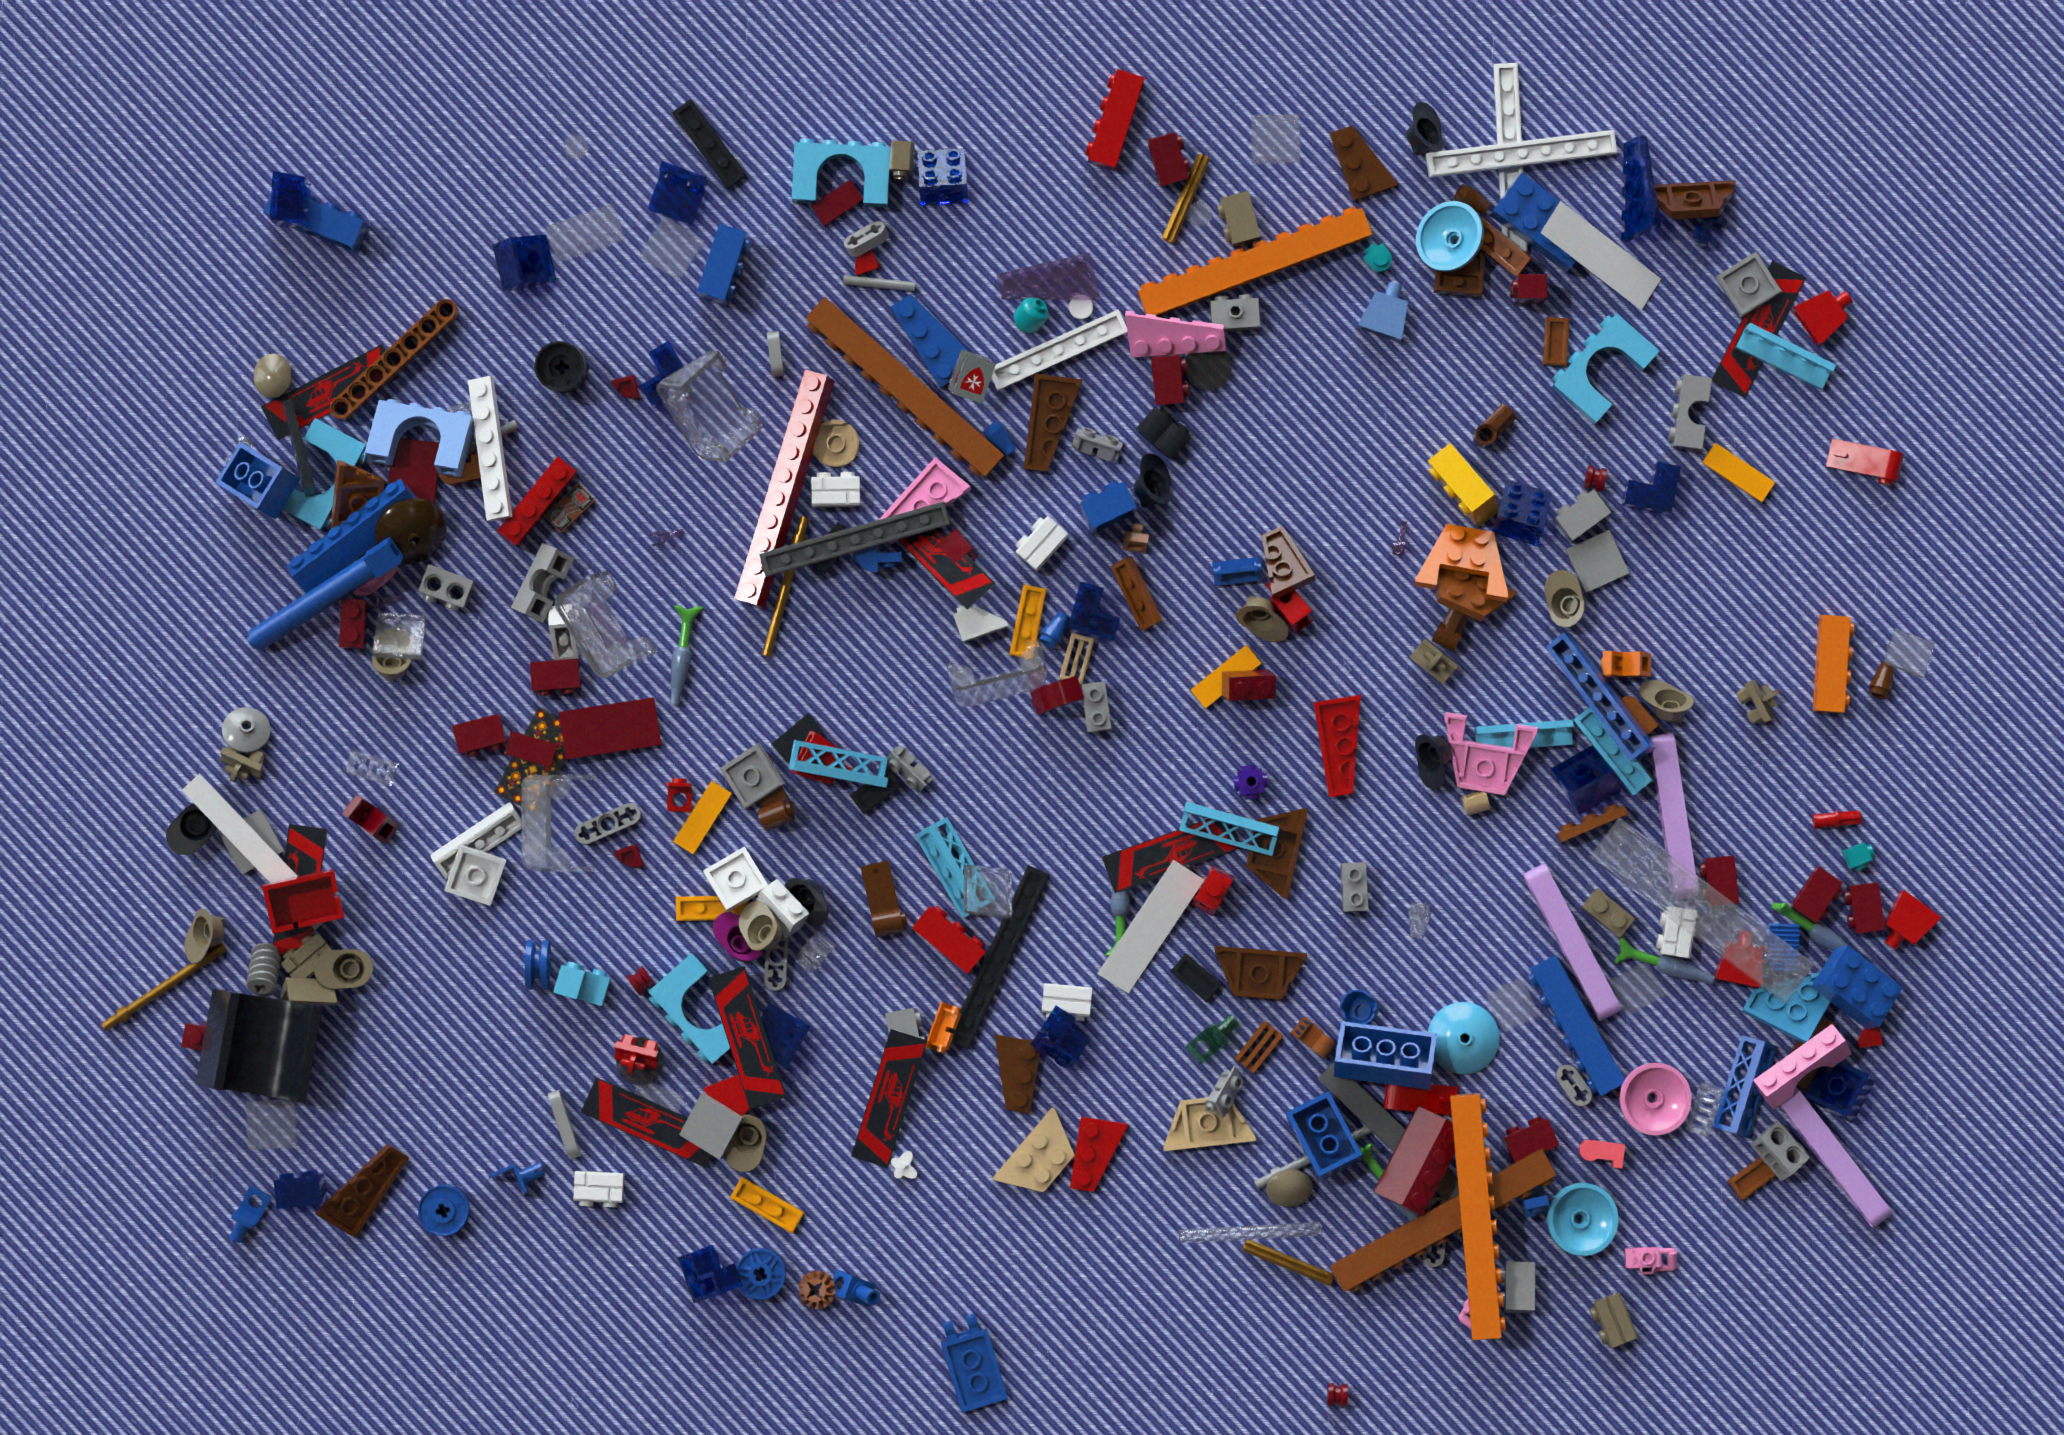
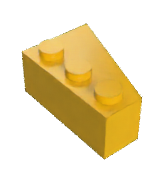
M1451 443L1428 460L1430 466L1428 472L1436 482L1441 481L1446 494L1451 499L1454 498L1460 510L1466 516L1468 515L1477 528L1500 511L1495 494Z

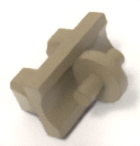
M1426 639L1420 643L1409 657L1442 685L1458 667Z
M1754 679L1744 684L1745 687L1736 693L1741 704L1753 700L1757 707L1747 712L1751 724L1762 721L1765 723L1775 717L1771 708L1778 705L1774 698L1775 695L1779 694L1778 689L1771 692L1767 684L1761 686L1760 689Z
M229 746L222 748L220 762L227 764L224 771L231 773L230 781L235 783L238 777L247 780L249 775L260 779L263 772L264 753L257 750L252 752L250 757L247 758L241 755L242 752H238Z

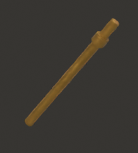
M800 516L796 534L792 535L791 544L806 541L805 533L810 518ZM795 569L785 571L762 655L771 657Z
M220 943L208 951L202 961L190 963L125 1007L123 1005L116 1010V1014L101 1023L105 1031H108L121 1021H127L134 1012L227 951L223 943Z

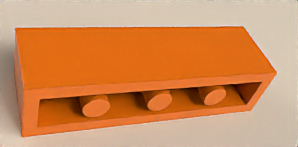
M1818 616L1812 712L1842 714L1845 713V709L1849 708L1850 696L1846 694V685H1850L1851 671L1847 670L1848 661L1852 660L1853 648L1849 646V637H1853L1854 623H1851V617Z

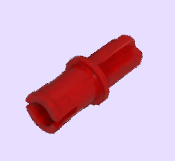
M1834 810V813L1812 814L1813 828L1835 827L1839 829V826L1861 824V813L1858 810L1845 812Z

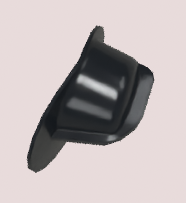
M1419 102L1413 107V123L1406 132L1407 140L1412 147L1413 154L1416 156L1430 151L1439 152L1443 148L1440 119L1436 111L1424 102Z
M1151 453L1142 457L1140 461V475L1134 483V491L1140 499L1142 507H1148L1157 503L1165 505L1171 499L1168 469L1160 457Z
M1421 734L1415 741L1419 776L1427 788L1436 790L1443 785L1445 766L1451 761L1452 752L1444 735L1431 737Z
M193 803L186 807L167 828V844L177 854H193L214 835L217 827Z
M792 878L788 880L784 886L810 913L805 921L812 926L818 927L823 925L828 917V905L821 886L811 879Z

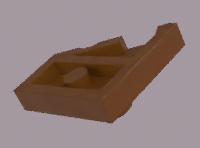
M1478 252L1470 263L1458 270L1449 272L1435 270L1433 293L1481 298L1486 252Z

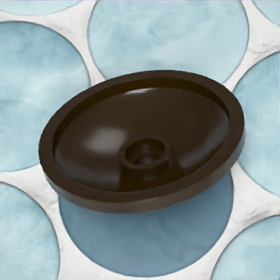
M419 498L404 499L394 503L382 513L375 527L376 544L390 537L404 555L401 564H415L428 559L438 551L446 536V521L442 512L433 503Z

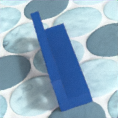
M1744 1035L1741 1036L1713 1127L1746 1138L1750 1137L1762 1099V1095L1753 1080L1772 1067L1778 1046ZM1748 1042L1756 1044L1753 1054L1749 1057L1745 1053ZM1746 1066V1077L1740 1080L1738 1076L1739 1070ZM1738 1089L1740 1092L1739 1100L1733 1103L1731 1100L1732 1092ZM1729 1112L1733 1116L1730 1127L1722 1125L1725 1115Z

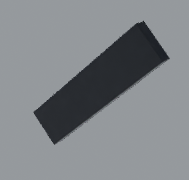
M692 99L672 112V115L728 190L747 177L745 171Z
M291 399L283 401V413L305 497L313 496L315 494V485L294 404Z

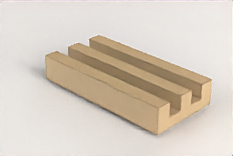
M1071 633L1059 679L1070 678L1065 676L1074 640L1078 639L1079 644L1070 677L1075 676L1084 641L1089 642L1078 679L1081 685L1083 684L1095 639Z

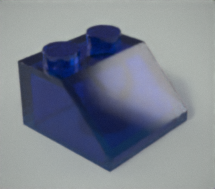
M273 171L270 220L276 227L305 228V222H309L310 208L306 207L307 198H311L312 185L308 183L306 177Z
M546 234L510 237L492 245L503 291L522 290L557 281Z
M1593 745L1551 768L1564 793L1579 815L1621 792L1613 771Z
M1841 1061L1833 1068L1829 1066L1819 1068L1805 1098L1831 1114L1853 1124L1875 1081L1869 1074Z

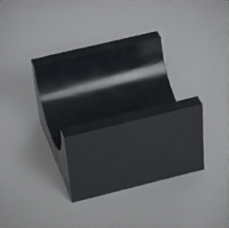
M213 988L196 1084L216 1090L245 1092L306 1103L323 1007L310 1004H291L288 1000Z

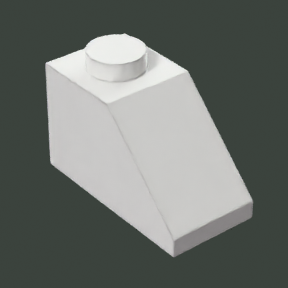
M573 605L551 606L549 610V630L554 660L579 659Z
M964 606L956 609L957 613L953 614L963 643L1008 627L1006 620L976 606L970 607L968 610Z

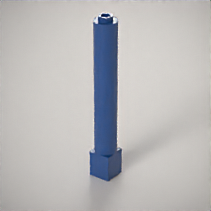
M388 537L366 551L363 557L248 631L249 636L247 637L250 646L253 649L264 650L376 577L378 579L401 564L404 555L392 539Z

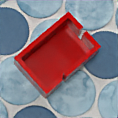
M334 869L262 884L272 934L294 929L293 922L297 921L298 927L301 928L344 918L340 894H334L338 892Z

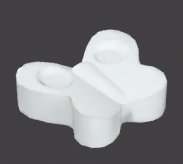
M905 1151L900 1158H893L891 1160L892 1166L895 1167L894 1176L896 1178L905 1176L913 1179L917 1176V1171L911 1166L913 1158L911 1151Z

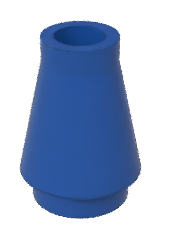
M996 420L982 431L985 438L1002 452L1005 457L1016 449L1003 423L1000 424Z
M1057 612L1055 617L1040 632L1039 641L1052 649H1056L1057 645H1061L1070 618L1064 613Z

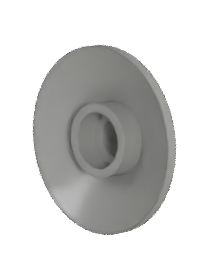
M249 707L238 708L227 715L222 725V735L227 745L242 753L255 752L261 749L269 740L271 732L267 717L259 710ZM249 724L251 728L246 730L243 729L242 725Z

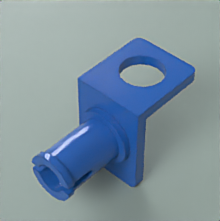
M539 1161L522 1170L517 1169L514 1163L488 1175L490 1179L508 1170H512L522 1195L528 1194L526 1183L542 1176L544 1177L546 1174L544 1169L534 1173L535 1170L542 1168Z
M253 1186L248 1188L240 1207L231 1217V1219L236 1221L229 1235L231 1240L237 1243L244 1242L249 1228L253 1229L261 1220L271 1195ZM252 1195L261 1197L262 1205L260 1207H253L250 1204L249 1199Z
M836 1270L833 1277L836 1287L835 1295L863 1306H868L869 1304L876 1305L879 1302L880 1293L875 1290L876 1284L854 1277L841 1270ZM843 1277L844 1285L838 1290L837 1283Z

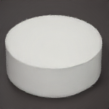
M1085 295L1075 296L1069 303L1070 314L1078 320L1088 318L1093 311L1092 301Z

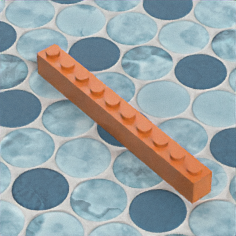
M1355 206L1343 210V215L1336 218L1333 215L1326 216L1320 219L1321 223L1312 226L1311 223L1302 225L1297 228L1298 232L1290 235L1288 231L1275 236L1276 240L1268 243L1266 240L1253 244L1254 248L1244 251V248L1232 251L1230 253L1231 256L1222 259L1219 256L1209 260V265L1201 268L1198 264L1185 269L1186 273L1177 276V273L1163 277L1164 281L1155 284L1154 281L1143 284L1137 294L1145 315L1153 314L1159 317L1372 237V232L1363 208L1356 209Z
M1480 1093L1451 1095L1472 1340L1502 1338L1501 1332L1506 1331L1505 1317H1500L1499 1308L1504 1307L1503 1293H1498L1497 1283H1502L1501 1269H1496L1495 1259H1499L1498 1244H1493V1235L1497 1234L1496 1220H1491V1210H1495L1494 1195L1489 1196L1488 1186H1493L1492 1171H1487L1486 1162H1490L1491 1157L1490 1147H1485L1484 1138L1489 1137L1488 1124L1482 1121V1113H1486L1485 1098L1480 1099Z

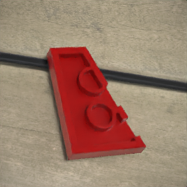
M1081 1116L1070 1182L1071 1189L1094 1192L1128 1124Z

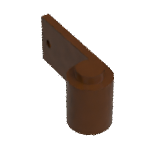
M783 785L759 800L762 809H759L758 817L766 831L774 830L795 820V814H797L796 807L789 800Z
M889 860L860 866L876 938L904 932L903 927L908 926L905 912L900 913Z

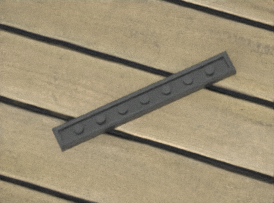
M943 501L760 553L759 557L764 575L768 577L951 525L945 502Z
M1332 1062L1317 1080L1394 1152L1405 1128L1353 1079L1334 1077L1335 1062ZM1447 1169L1435 1192L1445 1200L1459 1194L1458 1179Z

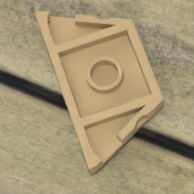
M1208 1097L1180 1100L1163 1150L1170 1151L1256 1141V1137L1234 1103H1232L1226 1116L1222 1118L1218 1111L1211 1113L1205 1109V1102Z
M1053 1107L994 1175L993 1179L995 1181L1044 1192L1075 1156L1056 1110Z

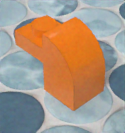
M1603 651L1601 659L1603 675H1606V677H1651V653L1641 651Z

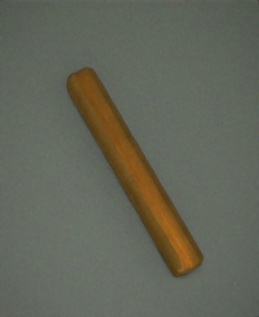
M1204 154L1196 156L1191 172L1163 233L1162 239L1168 243L1175 242L1210 161V158Z
M1247 1239L1243 1245V1251L1327 1286H1330L1334 1279L1333 1273Z

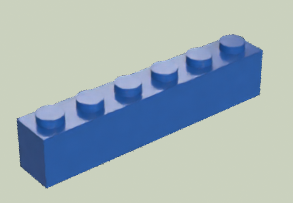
M401 478L396 482L390 483L382 493L368 500L366 505L357 512L351 513L347 520L339 526L333 527L325 537L312 543L303 554L294 557L290 564L287 565L291 577L306 593L343 570L376 544L375 527L379 517L388 507L398 501L417 498V496Z
M1563 632L1546 646V649L1630 761L1639 762L1657 748L1572 634Z
M1553 955L1529 968L1531 974L1527 976L1534 988L1538 986L1542 995L1539 998L1545 1009L1550 1007L1554 1015L1551 1017L1557 1030L1562 1029L1566 1036L1563 1038L1565 1046L1569 1052L1573 1050L1577 1056V1059L1574 1061L1581 1073L1585 1071L1589 1080L1586 1083L1592 1094L1597 1093L1598 1096H1602L1622 1085L1625 1081L1623 1075L1557 956Z

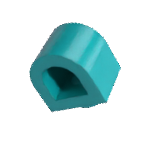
M1373 243L1364 250L1366 255L1362 260L1373 273L1382 274L1389 269L1392 263V256L1383 243L1379 246Z
M1860 842L1841 851L1848 868H1854L1855 872L1868 867L1867 862L1876 858L1871 845L1866 846L1865 842Z

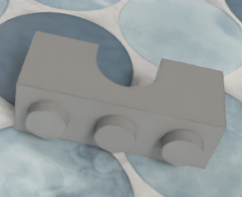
M1683 374L1680 380H1676L1674 393L1678 394L1677 403H1673L1671 417L1675 418L1674 427H1670L1668 441H1672L1671 448L1698 452L1702 450L1706 425L1692 422L1689 418L1688 410L1692 404H1707L1709 402L1712 378Z
M542 543L511 608L543 623L554 602L547 597L548 588L555 579H565L574 558Z

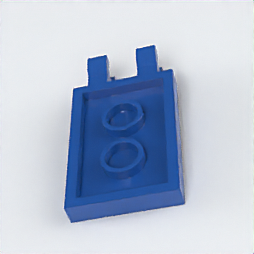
M975 1313L966 1316L969 1330L956 1334L952 1320L943 1323L947 1341L941 1342V1346L962 1413L1008 1399L987 1328L979 1329Z

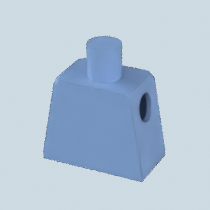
M1389 282L1385 294L1376 291L1357 328L1400 342L1403 337L1408 304L1407 301L1399 299L1403 286Z

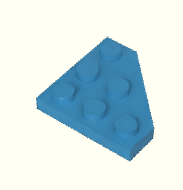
M1816 972L1808 977L1794 978L1779 982L1771 987L1754 989L1742 1013L1805 1044L1813 1036L1831 1002L1811 987L1820 973Z

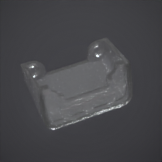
M712 350L662 379L656 385V389L694 453L704 460L726 463L763 428V425L759 420V414L754 409L741 407L721 373L727 368L725 356L719 351Z
M609 571L586 576L560 593L555 600L557 612L593 672L601 678L613 676L657 653L652 642L646 637L640 636L629 641L606 603V600L612 597L616 591V583Z
M1039 639L1027 642V649L1018 657L1021 668L979 679L974 678L972 668L959 665L957 660L945 662L956 703L962 707H970L1031 692L1034 689L1045 686L1048 675Z

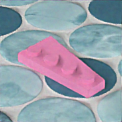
M1126 311L1125 313L1131 358L1226 351L1224 325L1200 321L1185 322L1180 321V318L1170 317V319L1158 318L1153 314H1146V316L1138 315L1132 311Z

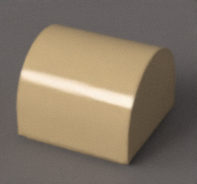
M1477 791L1460 797L1466 816L1490 810L1487 794L1483 791Z

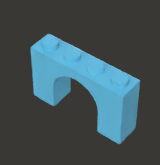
M800 139V142H795L792 202L816 203L818 175L821 168L830 160L847 158L856 162L864 172V206L888 207L891 148L886 147V143L873 142L872 146H864L859 141H848V145L838 144L836 140H824V143H814L813 139Z
M1617 313L1613 317L1608 315L1599 325L1602 330L1597 336L1592 333L1583 343L1587 347L1581 353L1576 351L1568 360L1571 365L1566 371L1561 368L1552 378L1555 383L1551 388L1594 425L1612 404L1595 390L1588 381L1586 367L1590 357L1602 350H1613L1622 354L1642 371L1659 352L1653 344Z
M314 418L304 437L306 442L329 453L334 458L336 465L337 460L344 461L357 468L359 464L363 465L367 460L365 454L367 445ZM335 483L328 491L308 497L294 489L282 510L321 531H324L325 528L329 529Z
M691 953L648 991L652 995L648 999L657 1009L662 1007L667 1012V1015L664 1017L673 1027L678 1025L683 1030V1033L680 1035L689 1045L694 1043L698 1047L699 1051L697 1054L705 1063L710 1061L714 1064L730 1050L723 1024L721 1023L712 1029H700L687 1020L683 1011L685 994L709 972L698 958Z

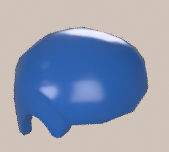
M1352 990L1346 993L1340 1002V1008L1346 1022L1370 1025L1377 1016V1002L1372 995L1364 990Z

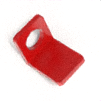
M672 778V782H666L668 787L667 810L672 812H690L692 806V784L687 783V779ZM676 793L685 794L687 801L684 806L677 807L674 805L673 796Z

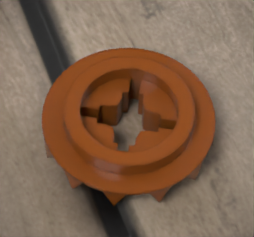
M823 1271L809 1272L803 1276L798 1284V1296L801 1298L802 1304L810 1309H823L829 1306L835 1297V1283ZM811 1284L814 1286L822 1284L819 1289L821 1296L817 1294L810 1296L813 1291Z

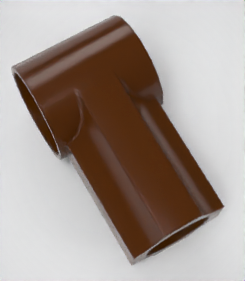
M1502 403L1474 431L1473 442L1480 448L1489 447L1514 422L1517 416L1508 406ZM1485 430L1489 432L1490 441H1482L1479 437V431Z
M1449 608L1444 621L1439 624L1431 641L1453 652L1461 638V631L1469 616Z

